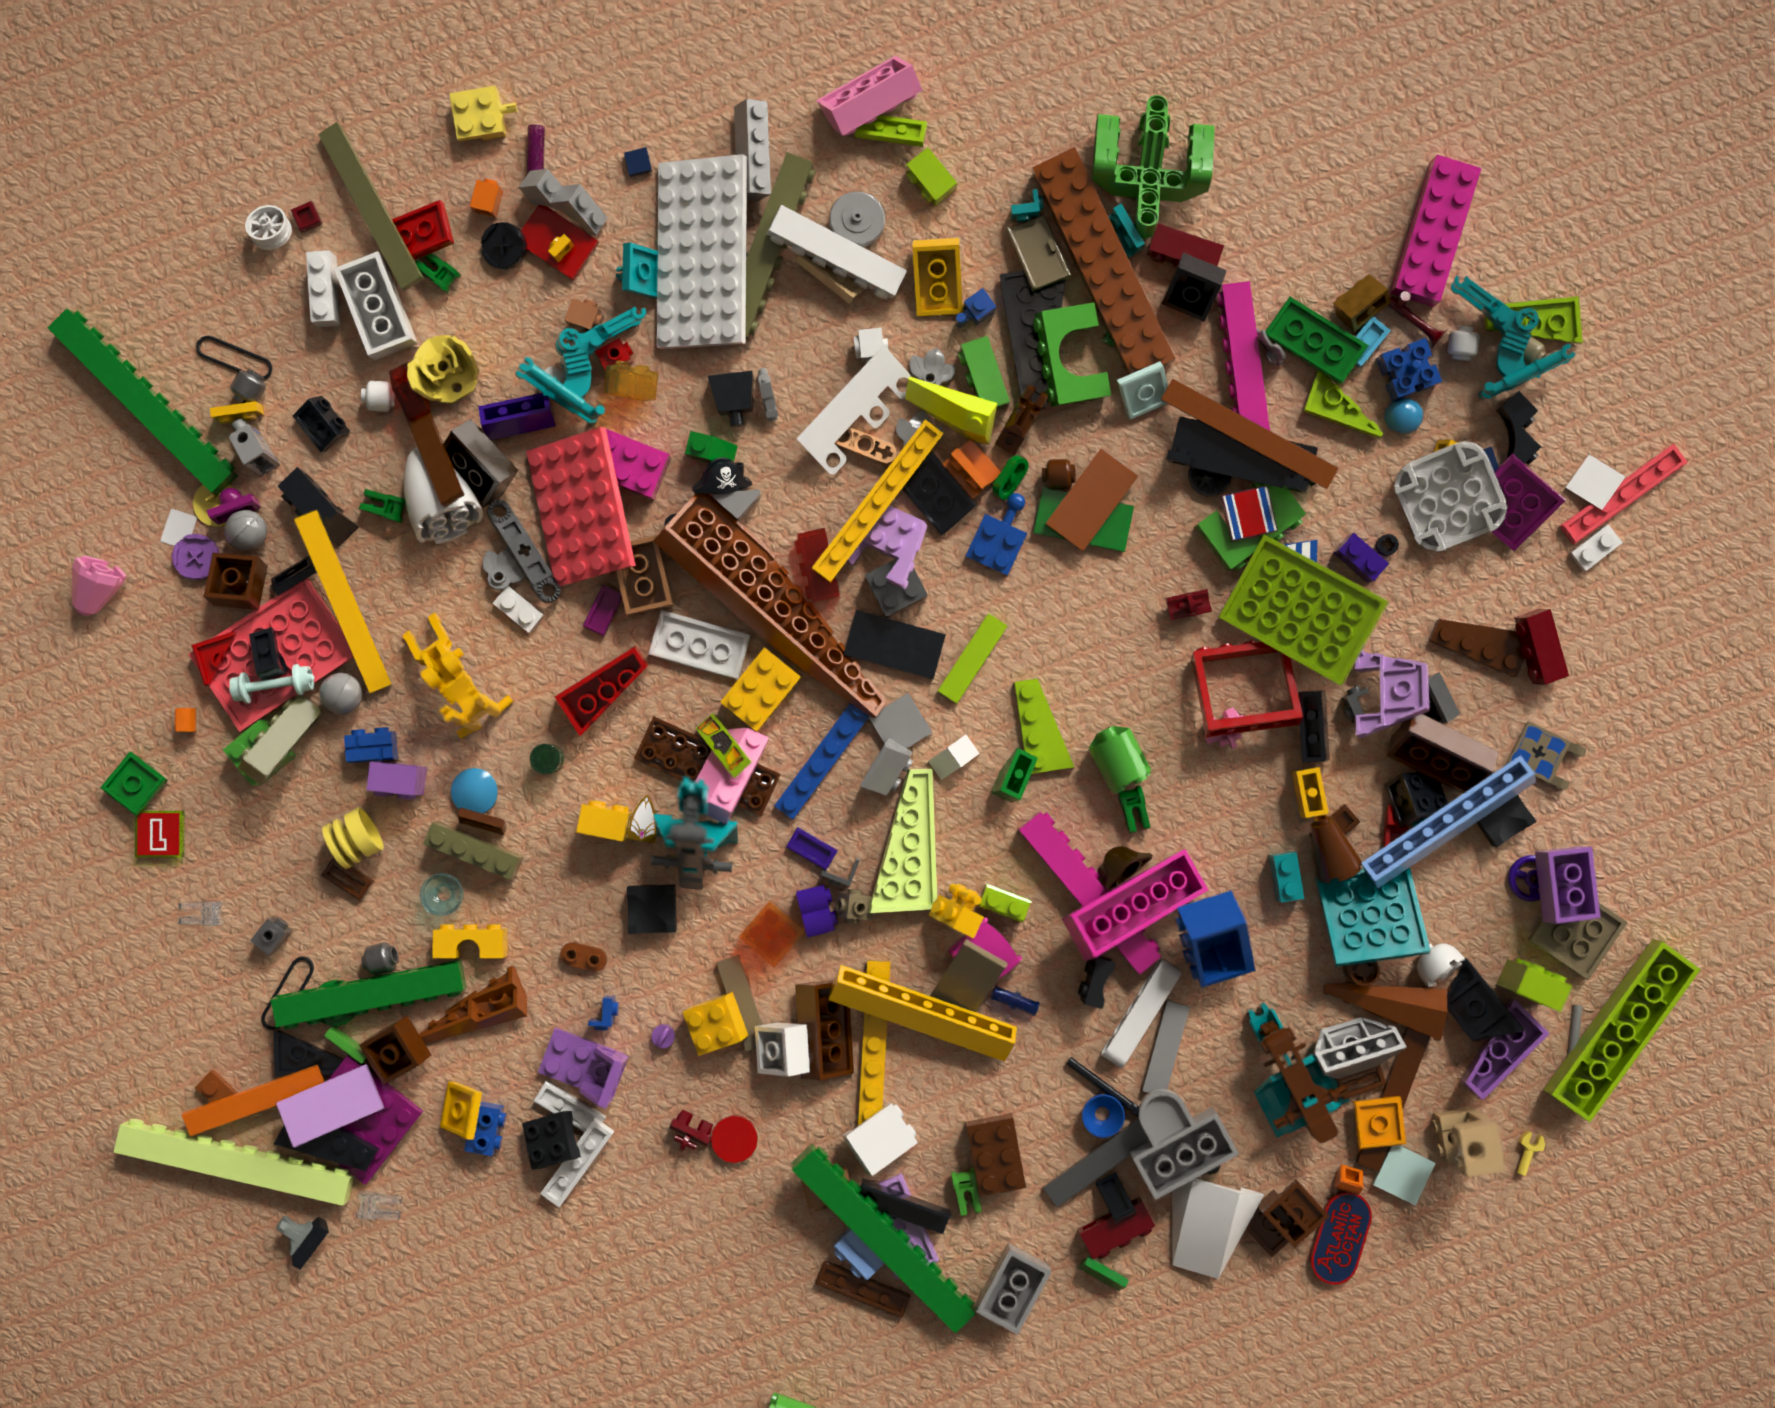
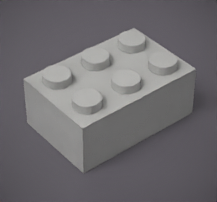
M1008 1243L975 1304L976 1312L1018 1335L1052 1272L1050 1265Z

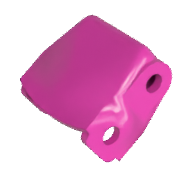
M984 916L974 938L964 934L947 951L954 959L967 939L1007 962L1005 970L999 977L1001 978L1022 960V957L1019 954H1015L1007 940L987 923L988 918Z

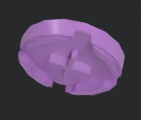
M189 534L174 546L172 562L175 569L184 578L195 581L204 580L208 577L212 554L220 553V550L209 537L200 534Z

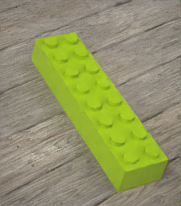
M1652 939L1543 1090L1580 1118L1591 1122L1701 969L1663 941Z

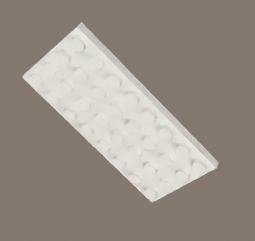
M743 154L658 163L657 348L659 349L745 344L747 156Z

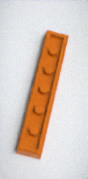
M317 1064L183 1112L181 1116L189 1135L193 1136L277 1106V1102L325 1081Z

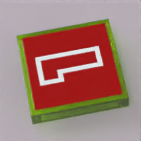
M143 810L139 817L135 816V858L184 857L185 810Z

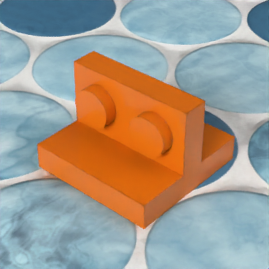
M972 439L967 441L960 449L954 450L943 463L972 499L987 488L1001 473Z

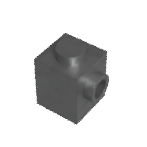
M280 917L267 918L250 941L267 955L276 953L292 930L288 928L289 924Z

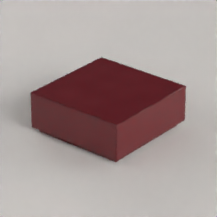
M313 201L291 209L301 233L323 224Z

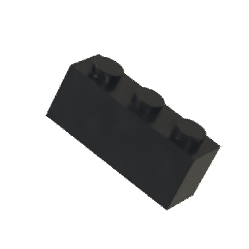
M1326 691L1298 692L1303 715L1300 723L1302 763L1326 762L1330 760Z

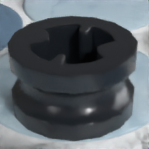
M1391 534L1383 535L1376 541V550L1381 555H1391L1398 550V539ZM1385 539H1388V542L1393 544L1389 551H1386V547H1382V543L1386 542Z

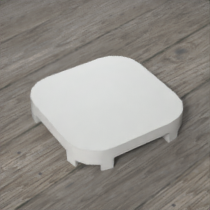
M1466 441L1455 443L1411 461L1402 467L1396 477L1395 492L1399 497L1415 535L1414 538L1419 545L1436 552L1446 550L1449 547L1489 531L1492 532L1505 519L1507 510L1505 497L1487 454L1475 443Z

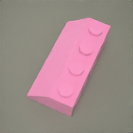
M894 56L819 98L816 102L833 129L843 136L854 133L857 127L863 124L872 123L880 114L896 109V105L901 102L914 99L917 96L916 94L923 90L913 66Z
M749 728L727 729L752 760V763L734 778L713 750H711L695 781L698 782V779H704L705 785L709 787L708 813L705 815L726 825L769 737Z

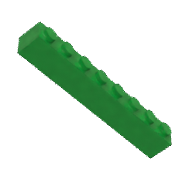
M460 959L276 995L270 1001L276 1027L284 1026V1029L298 1027V1023L307 1021L308 1025L322 1022V1018L331 1017V1020L344 1018L347 1013L354 1012L355 1016L366 1014L368 1009L372 1008L383 1011L392 1008L391 1005L400 1003L401 1006H408L414 1004L415 1000L423 998L424 1002L438 999L439 995L447 994V997L461 995V991H464L467 985L462 960Z

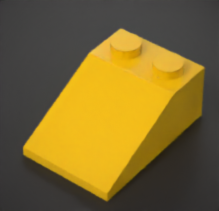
M959 238L913 240L917 316L962 313Z

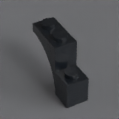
M1517 391L1496 412L1502 418L1508 432L1509 448L1506 459L1513 454L1524 464L1529 465L1538 457L1536 452L1541 446L1524 429L1535 421L1533 416L1538 412V409L1520 391Z

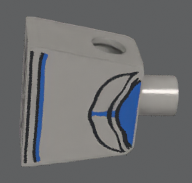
M239 419L232 423L231 426L235 432L230 434L229 439L243 465L260 477L280 465L259 431L250 424H246L244 419Z

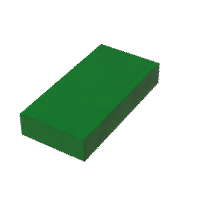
M1090 1257L1081 1260L1078 1266L1082 1271L1118 1291L1126 1288L1129 1282L1126 1277Z

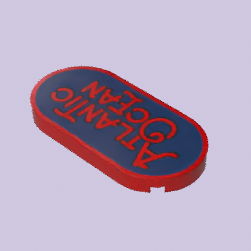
M1347 1191L1339 1192L1335 1196L1333 1195L1326 1202L1324 1210L1330 1217L1318 1227L1310 1253V1264L1316 1276L1323 1282L1333 1285L1342 1284L1351 1279L1355 1274L1372 1221V1211L1368 1202L1361 1195Z

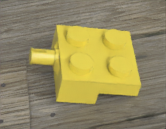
M496 86L449 93L456 136L459 142L478 138L489 140L506 137L503 120L504 114L517 113V106L515 102L502 105Z

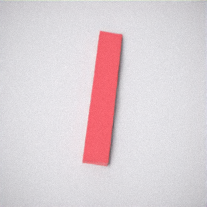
M1675 444L1670 445L1627 476L1603 510L1590 503L1559 525V527L1572 545L1576 544L1688 462Z

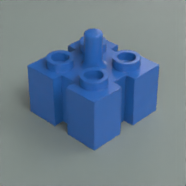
M1426 338L1408 344L1402 349L1403 353H1401L1399 347L1376 358L1381 375H1388L1390 382L1385 386L1391 402L1410 396L1416 392L1415 387L1417 392H1421L1435 387L1442 382L1436 364L1432 366L1429 364L1428 358L1432 356Z

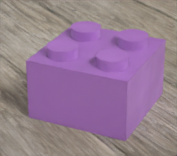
M381 761L370 762L366 790L374 791L373 795L388 797L396 793L397 798L416 799L417 795H424L427 767Z

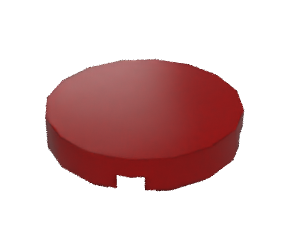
M730 1115L718 1121L712 1131L711 1143L713 1150L718 1157L726 1162L737 1163L745 1161L753 1154L757 1147L758 1134L756 1128L744 1116Z

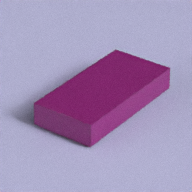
M602 584L583 627L605 636L622 601L621 593Z

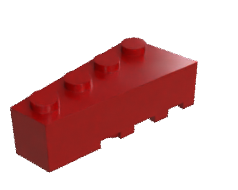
M635 645L555 696V699L579 736L596 721L649 664Z

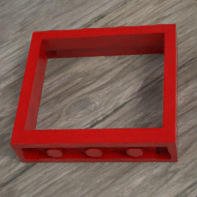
M1254 640L1246 641L1241 645L1223 644L1219 648L1201 647L1193 651L1191 661L1206 738L1300 725L1303 715L1291 658L1280 652L1292 710L1214 720L1203 662L1280 651L1264 642H1256Z

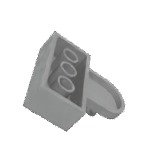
M1167 1089L1151 1091L1142 1099L1138 1109V1116L1150 1141L1130 1151V1154L1155 1200L1239 1155L1213 1107L1191 1117L1182 1099L1175 1092Z

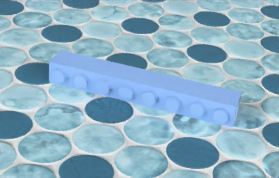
M1520 755L1363 861L1361 864L1364 871L1377 889L1536 783L1535 773Z

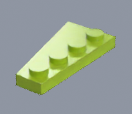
M1579 296L1505 303L1513 311L1531 308L1538 313L1539 322L1532 332L1529 333L1531 337L1576 344L1583 343ZM1484 315L1485 330L1499 332ZM1525 317L1521 324L1526 326L1529 319Z
M1038 678L1014 682L1024 751L1038 758L1032 774L1073 768V762Z

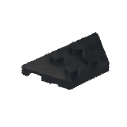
M1465 958L1466 960L1462 961L1463 965L1457 977L1454 978L1451 984L1450 992L1447 993V1010L1464 1032L1474 1042L1523 1032L1525 1029L1470 960Z

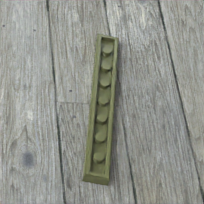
M336 122L318 135L400 288L406 291L424 278L341 124Z

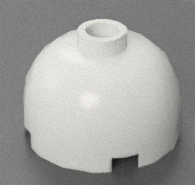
M1440 943L1433 947L1432 944H1429L1430 954L1422 955L1418 960V975L1428 988L1437 985L1434 981L1438 978L1443 981L1462 965V961L1466 960L1451 945Z

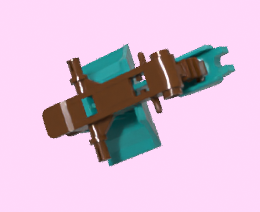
M1263 1002L1259 1004L1262 1008L1260 1015H1255L1252 1009L1247 1010L1250 1018L1248 1022L1265 1054H1271L1273 1058L1265 1062L1264 1067L1276 1063L1280 1072L1265 1080L1254 1091L1275 1136L1278 1138L1305 1126L1318 1143L1323 1144L1338 1135V1129L1329 1113L1350 1101L1349 1098L1341 1099L1342 1096L1350 1093L1347 1086L1344 1084L1337 1088L1335 1079L1323 1074L1314 1055L1303 1060L1301 1059L1298 1051L1305 1048L1306 1044L1302 1043L1295 1047L1293 1041L1296 1040L1293 1031L1290 1027L1285 1029L1282 1026L1274 1009H1269ZM1291 1051L1293 1055L1290 1057L1291 1060H1296V1063L1294 1064L1291 1063L1287 1055V1052Z

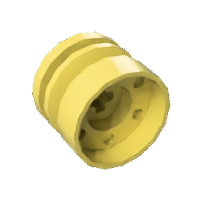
M361 807L344 815L345 824L340 819H336L333 821V825L329 823L322 828L323 836L330 852L345 869L352 867L354 862L360 863L362 861L361 852L366 857H371L384 848L378 829L370 816Z

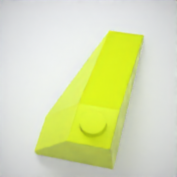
M913 377L908 378L906 400L963 437L986 445L990 444L998 403Z

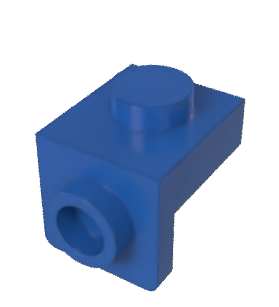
M606 995L603 998L602 1019L591 1018L588 1021V1026H594V1030L603 1031L608 1030V1027L614 1024V1016H618L619 1002H615V996Z

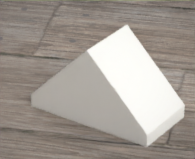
M964 735L928 762L939 778L943 780L977 756L979 752L968 736Z

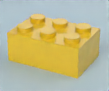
M764 647L720 703L756 732H759L802 677Z

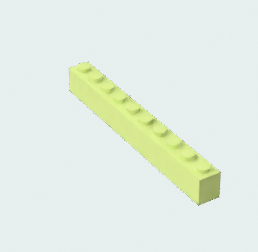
M129 1119V1121L119 1126L113 1153L342 1206L350 1199L354 1176L349 1173V1169L341 1166H336L334 1169L326 1167V1163L320 1161L309 1163L304 1162L303 1158L298 1156L283 1157L277 1151L269 1150L265 1153L257 1151L258 1148L255 1146L244 1145V1147L235 1146V1142L229 1140L214 1141L208 1135L190 1136L186 1130H166L167 1127L164 1125L153 1124L149 1126L139 1119Z

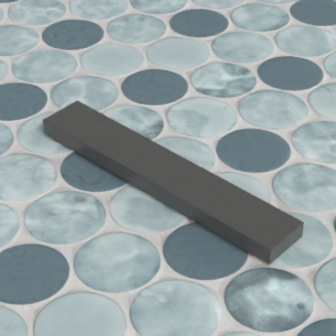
M1139 1118L1043 1186V1189L1057 1207L1131 1155L1130 1151L1150 1141Z

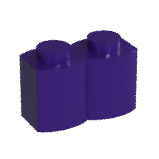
M824 884L796 891L807 938L835 931L834 925H838L836 912H831L829 902H833L830 888L825 889Z

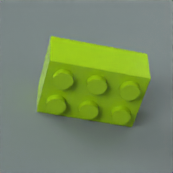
M1516 958V961L1507 959L1496 984L1559 1012L1562 1011L1572 988V985L1565 983L1567 978L1519 958Z

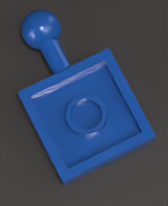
M1019 493L1011 494L1008 497V510L1003 521L987 514L984 515L966 553V557L1007 576L1027 535L1026 532L1011 526L1016 513L1025 506V498Z

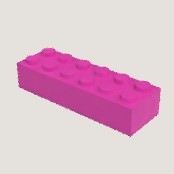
M1438 154L1430 161L1389 294L1400 297L1402 292L1407 291L1411 295V301L1434 307L1441 302L1482 168Z
M1183 849L1062 918V921L1086 961L1100 955L1176 910L1177 907L1183 906L1208 891V888L1186 849Z

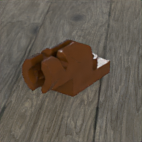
M1028 385L995 442V445L1014 456L1048 398V395L1042 391L1035 403L1032 402L1030 398L1036 387Z

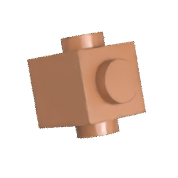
M572 298L564 321L567 325L574 327L573 329L579 333H586L595 326L601 325L603 316H601L602 312L595 302L587 299L581 302Z

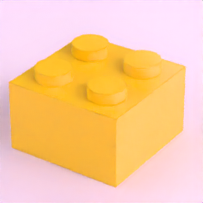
M589 800V803L582 804L576 832L618 841L629 840L626 838L630 817L633 812L628 811V806L615 804L611 808L606 807V802Z
M733 992L695 1004L682 1011L698 1056L741 1042L749 1036Z

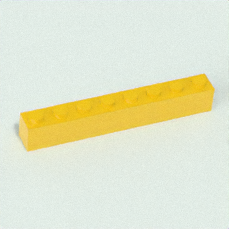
M843 965L840 966L832 982L828 999L830 1001L1005 1062L1015 1045L1016 1026Z

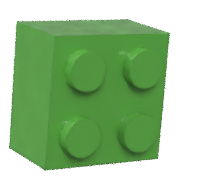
M258 720L223 749L237 768L242 761L239 758L242 752L247 747L252 749L256 744L253 741L262 730L266 733L270 728L267 720ZM292 750L265 782L296 757ZM239 770L252 786H261Z

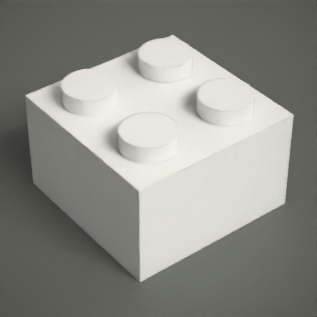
M776 1022L755 1026L757 1070L759 1074L793 1076L810 1072L807 1025Z

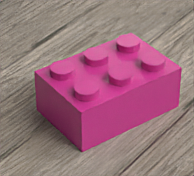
M606 429L618 486L654 501L671 461V456L668 453Z

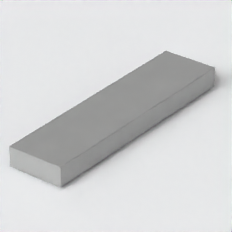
M1166 1000L1142 1091L1150 1093L1157 1089H1168L1190 1009L1189 1006Z

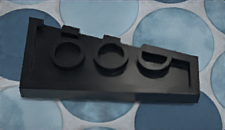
M283 1125L274 1142V1145L364 1171L369 1169L380 1149L343 1127L293 1147L286 1127Z

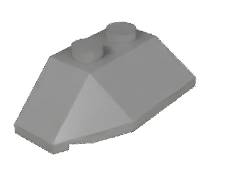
M1360 1017L1321 1029L1313 1055L1324 1075L1339 1079L1379 1066L1405 1050L1406 1045L1396 1027L1386 1026L1380 1022Z

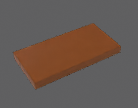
M1100 449L1045 525L1083 552L1138 478V475L1103 449Z

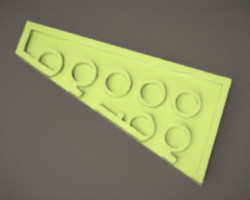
M932 769L907 770L868 913L931 910L933 903L937 899Z

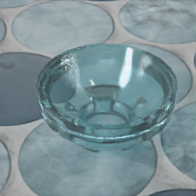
M446 873L434 874L427 878L420 891V899L424 908L437 916H446L455 912L460 907L464 897V890L460 881ZM444 886L451 890V897L446 901L438 896L439 889Z

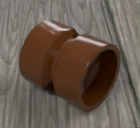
M1377 961L1343 966V972L1350 981L1361 986H1369L1378 980L1380 966Z

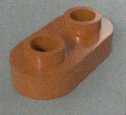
M569 942L562 947L560 952L561 960L568 966L595 972L601 970L607 964V954L599 947ZM569 950H573L576 953L575 958H569ZM592 956L598 957L599 961L597 964L591 962Z

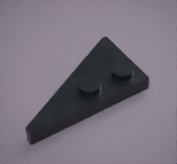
M274 1030L275 1076H287L317 1064L322 1075H332L344 1060L281 1030Z

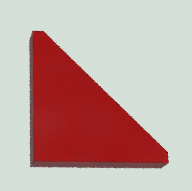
M232 631L191 645L204 686L211 685L236 636L235 632Z

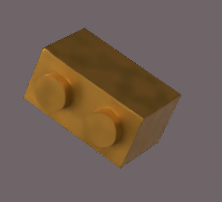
M1368 274L1363 279L1357 281L1345 294L1340 295L1333 302L1336 316L1355 332L1391 302L1388 289Z

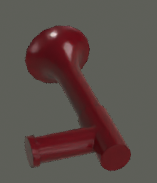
M1402 292L1399 299L1392 296L1390 298L1391 303L1388 306L1424 332L1431 340L1432 349L1447 330L1440 331L1434 329L1405 306L1411 298L1409 292Z

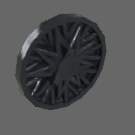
M1191 467L1188 470L1190 485L1197 493L1204 496H1216L1222 493L1231 481L1230 476Z

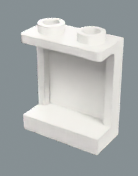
M886 1103L884 1108L855 1129L848 1130L842 1135L867 1175L873 1176L918 1143L915 1139V1136H917L915 1130L910 1124H905L901 1118L904 1114L896 1104L893 1106L892 1103Z

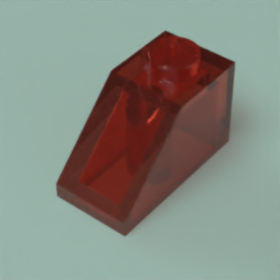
M407 362L390 370L389 376L392 390L405 415L411 422L431 411L429 400L415 392L410 385L407 377V364L410 362Z

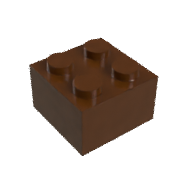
M213 553L203 597L213 606L259 610L268 566L258 556Z
M408 1016L374 1033L359 1044L383 1085L418 1067L432 1056Z

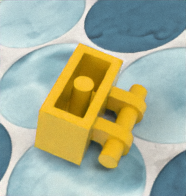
M951 884L949 886V892L953 895L951 900L938 895L928 916L974 938L984 917L973 912L975 905L981 903L982 899L976 891L967 890L961 884Z

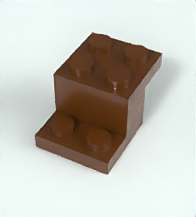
M1296 1179L1279 1195L1273 1189L1261 1200L1246 1230L1273 1257L1288 1243L1296 1248L1330 1216Z

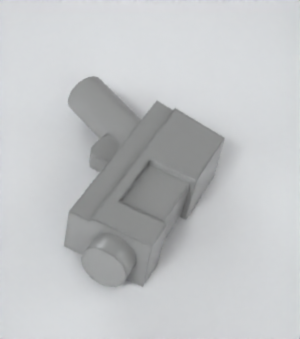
M761 368L758 370V382L766 417L769 421H775L778 419V411L770 377L768 376L767 369Z

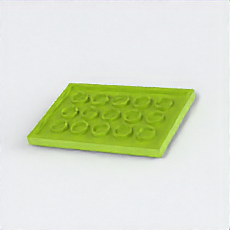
M1263 535L1219 618L1342 686L1390 601L1269 536Z

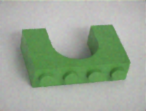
M1095 303L1045 310L1035 314L1033 326L1035 332H1038V352L1043 359L1042 374L1047 380L1048 388L1046 394L1048 395L1047 400L1051 402V407L1111 396L1107 372L1088 376H1076L1064 368L1059 358V346L1067 333L1090 330L1099 326Z
M1256 482L1250 485L1253 489L1267 487L1277 529L1263 533L1257 538L1233 540L1231 529L1217 510L1194 526L1227 571L1232 568L1237 571L1247 564L1245 559L1251 554L1253 555L1263 535L1278 541L1285 536L1282 532L1288 527L1293 530L1303 523L1301 518L1306 513L1289 490Z

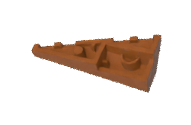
M513 966L508 967L506 974L498 979L492 978L489 981L490 985L480 992H472L446 1011L447 1015L438 1021L432 1020L429 1022V1027L419 1034L423 1042L427 1044L527 1017V996L516 968Z
M1325 983L1323 985V993L1326 995L1330 994L1342 999L1345 1003H1352L1371 1014L1395 1024L1399 1023L1413 1029L1414 1032L1433 1037L1436 1041L1442 1040L1447 1016V989L1361 986Z

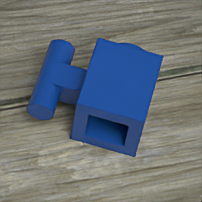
M983 288L964 301L963 308L965 311L957 315L956 326L962 328L971 319L977 326L995 313L996 305Z

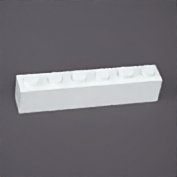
M783 205L779 207L767 232V235L771 236L770 240L779 245L784 243L792 247L791 251L800 256L805 254L813 258V263L821 267L826 265L834 269L833 273L842 278L850 277L854 280V284L864 289L867 287L875 291L874 294L882 299H891L896 295L907 270Z

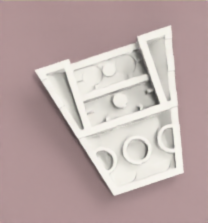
M1197 1178L1173 1190L1172 1265L1219 1279L1264 1194L1242 1187L1238 1191Z

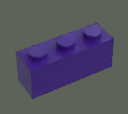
M543 393L478 406L481 427L484 434L490 440L556 427L550 398L547 395L544 396Z

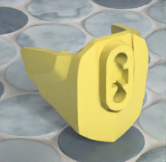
M441 335L427 339L417 350L413 360L407 364V377L412 389L430 401L453 404L473 392L478 382L479 369L474 356L466 343L457 339L456 336ZM448 365V369L443 371V367ZM456 383L462 386L461 391L458 393L455 392L454 384Z

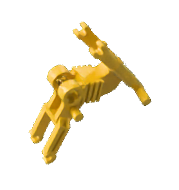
M434 612L428 616V620L439 638L437 641L422 651L410 630L403 634V639L408 644L415 660L421 665L427 666L420 672L422 679L433 690L438 688L439 692L451 705L457 702L463 712L459 713L448 705L439 710L444 715L446 722L452 721L456 725L463 727L456 731L457 735L462 739L482 728L478 721L479 718L486 713L496 718L514 701L507 695L500 702L496 703L479 692L459 658L465 655L460 647L453 652L450 650L452 642L443 628L440 618Z

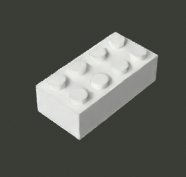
M378 251L334 268L365 350L370 358L375 361L418 344L385 258Z

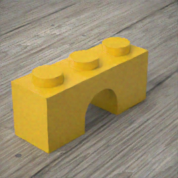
M440 924V928L433 930L432 958L460 957L461 945L467 939L473 940L478 944L480 958L507 957V928H501V924H487V928H477V924H463V928H454V924Z

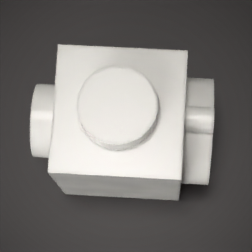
M882 328L858 330L859 336L854 337L856 359H861L866 364L883 345L888 349V340L883 339Z

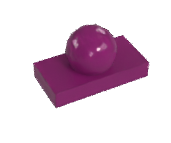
M226 488L219 495L220 505L207 510V513L211 520L220 525L227 522L228 518L235 512L242 510L256 511L261 506L259 500L251 493L242 496L237 489Z

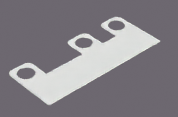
M883 345L798 436L797 440L829 474H835L846 463V456L834 443L860 415L873 428H878L890 414L889 409L878 396L889 386L900 399H905L906 392L898 391L896 384L900 378L905 377L908 379L912 376ZM875 406H879L883 410V417L879 421H873L870 418V410ZM830 453H837L840 457V463L834 468L829 467L826 463V458Z

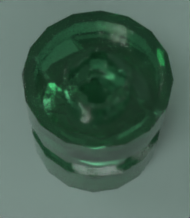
M540 744L532 750L529 760L536 772L552 774L558 772L563 767L565 756L562 749L555 744Z

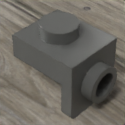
M1360 686L1347 690L1348 695L1341 697L1345 705L1343 707L1344 714L1352 723H1356V715L1364 714L1357 697L1369 692L1368 688L1361 689Z

